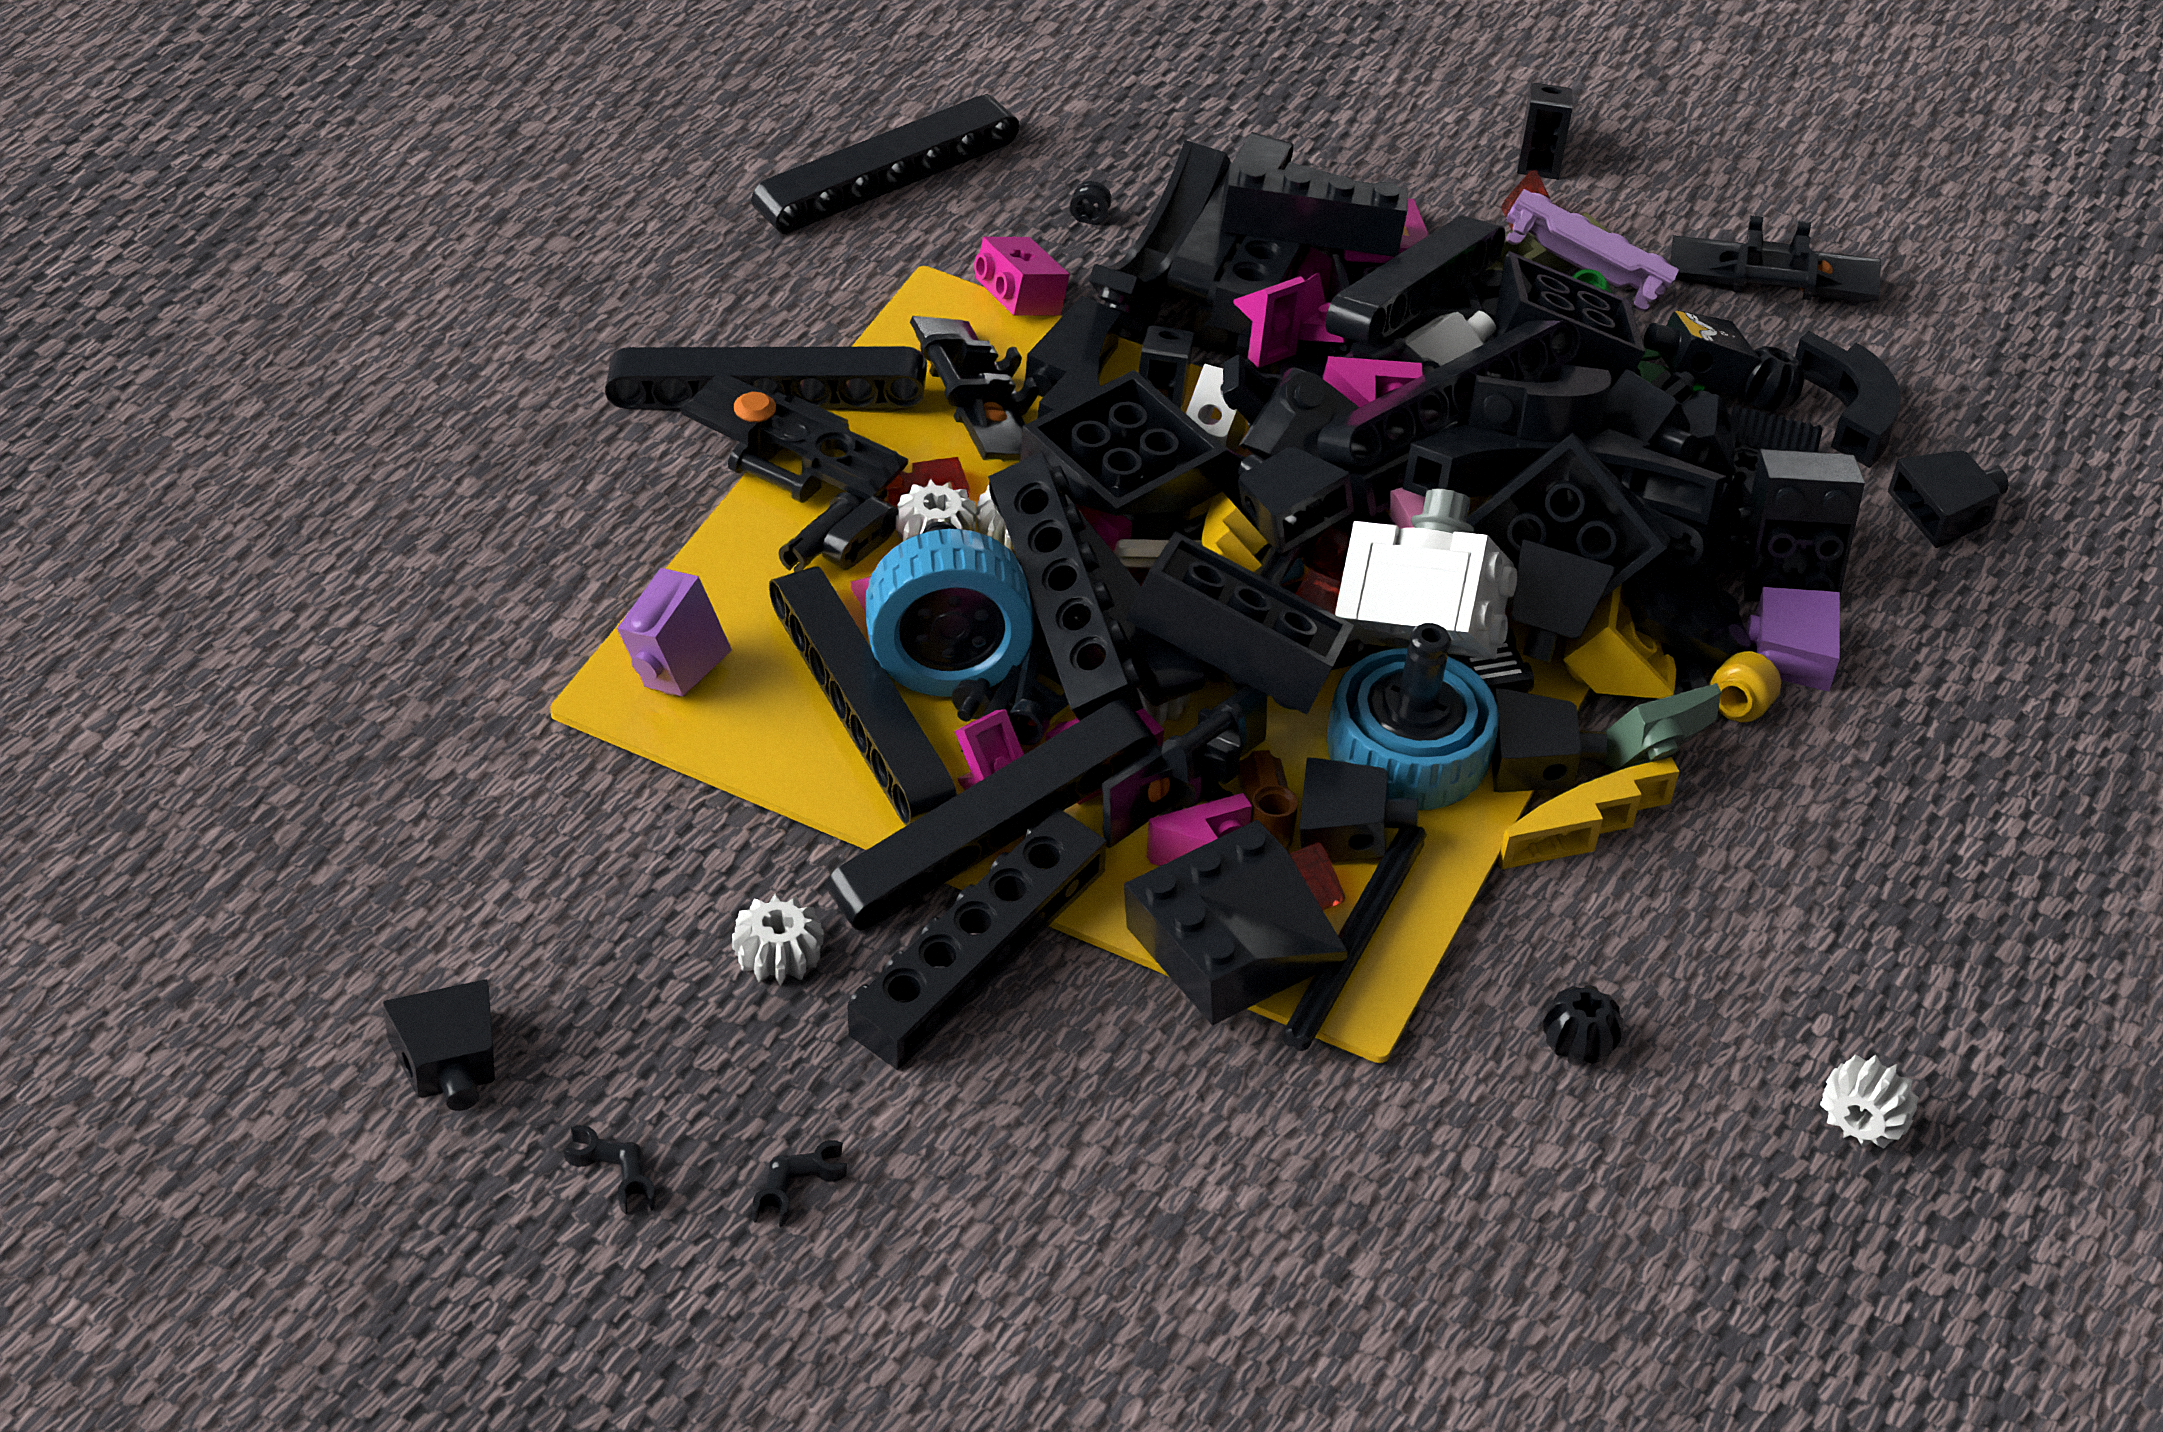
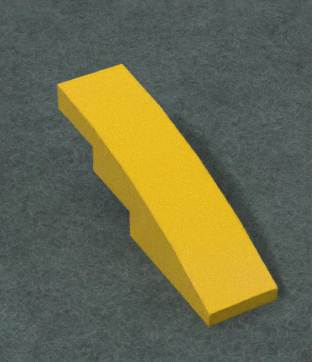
M1222 491L1213 497L1207 513L1202 533V546L1255 572L1262 564L1254 555L1268 541Z
M1672 757L1621 769L1583 783L1540 805L1505 829L1498 858L1501 870L1595 851L1599 834L1632 828L1637 810L1670 804L1680 772Z

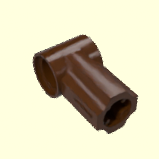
M1270 750L1252 751L1248 757L1239 761L1240 774L1237 775L1241 793H1244L1252 805L1251 822L1258 819L1287 850L1293 843L1298 798L1288 787L1281 759L1274 757Z

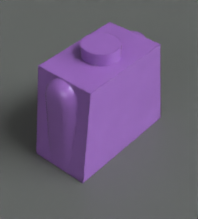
M665 568L658 570L617 628L632 659V666L640 675L644 686L662 691L667 695L684 696L732 651L699 576Z
M1763 587L1756 613L1749 616L1746 633L1750 638L1751 644H1753V652L1762 654L1771 660L1778 669L1781 680L1830 691L1840 660V592Z

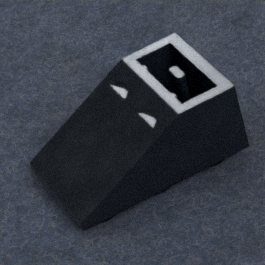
M1760 449L1751 495L1744 585L1745 601L1759 602L1763 587L1840 592L1841 595L1865 481L1854 455Z

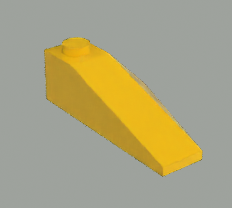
M1621 584L1601 599L1580 641L1570 638L1566 639L1563 659L1565 666L1574 679L1579 682L1585 681L1595 693L1657 699L1666 698L1674 694L1676 680L1674 658L1669 654L1664 656L1663 642L1635 630Z

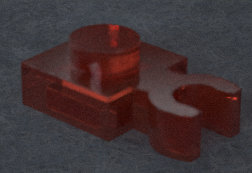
M952 457L912 463V473L902 471L886 487L888 491L887 502L897 508L901 495L908 494L912 484L925 488L930 479L938 486H943L950 481L953 490L967 489L969 498L970 487L959 458Z

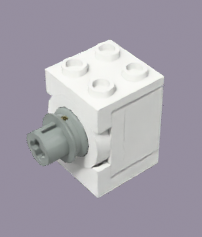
M1446 489L1428 490L1422 514L1411 517L1414 528L1399 529L1397 525L1354 521L1335 615L1353 624L1351 632L1364 644L1408 648L1411 632L1416 626L1424 623H1435L1444 627L1451 636L1449 654L1480 658L1482 656L1483 658L1496 659L1498 644L1502 645L1507 636L1508 620L1504 613L1507 598L1512 597L1516 589L1517 570L1512 561L1488 535L1474 534V527L1466 523L1471 501L1468 496Z

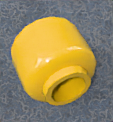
M1752 651L1739 652L1728 658L1715 672L1710 682V685L1717 683L1721 691L1718 712L1727 719L1740 723L1751 722L1761 717L1775 702L1781 688L1780 674L1773 662L1764 655Z

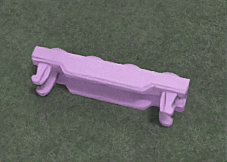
M1523 189L1506 217V221L1513 224V232H1509L1506 237L1508 243L1512 245L1519 244L1527 233L1536 236L1537 241L1548 252L1583 270L1592 269L1600 272L1606 281L1615 287L1630 285L1638 289L1634 304L1636 309L1640 311L1648 309L1649 304L1647 302H1653L1655 299L1661 298L1666 287L1668 288L1673 283L1679 269L1668 264L1663 257L1647 253L1629 244L1628 240L1623 236L1600 229L1591 224L1586 217L1577 213H1570L1552 204L1550 199L1539 193H1531Z

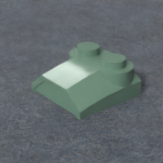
M1712 684L1635 706L1604 731L1607 734V753L1605 761L1601 763L1610 766L1612 771L1616 772L1624 768L1660 760L1677 752L1679 746L1692 739L1717 720L1721 695L1718 684Z

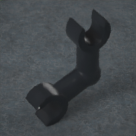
M1399 336L1389 338L1385 343L1366 353L1355 350L1345 356L1346 358L1386 361L1395 358L1400 362L1422 363V369L1426 366H1431L1433 369L1440 367L1432 359L1422 358Z
M585 1125L571 1127L573 1142L589 1146L584 1149L564 1148L565 1161L575 1167L589 1166L595 1161L620 1165L623 1181L618 1187V1200L621 1211L627 1215V1199L636 1193L643 1194L648 1198L649 1208L653 1211L656 1204L655 1187L653 1182L645 1177L642 1148L634 1142L622 1143L599 1139L597 1133L591 1127Z
M828 1140L818 1145L815 1153L791 1156L777 1155L773 1157L769 1164V1174L765 1189L760 1190L753 1198L752 1219L754 1223L758 1220L760 1210L766 1206H774L780 1210L779 1227L786 1223L789 1214V1199L786 1194L791 1178L816 1175L821 1180L827 1182L843 1179L847 1174V1163L828 1164L824 1161L828 1158L840 1157L842 1155L843 1143L837 1140Z

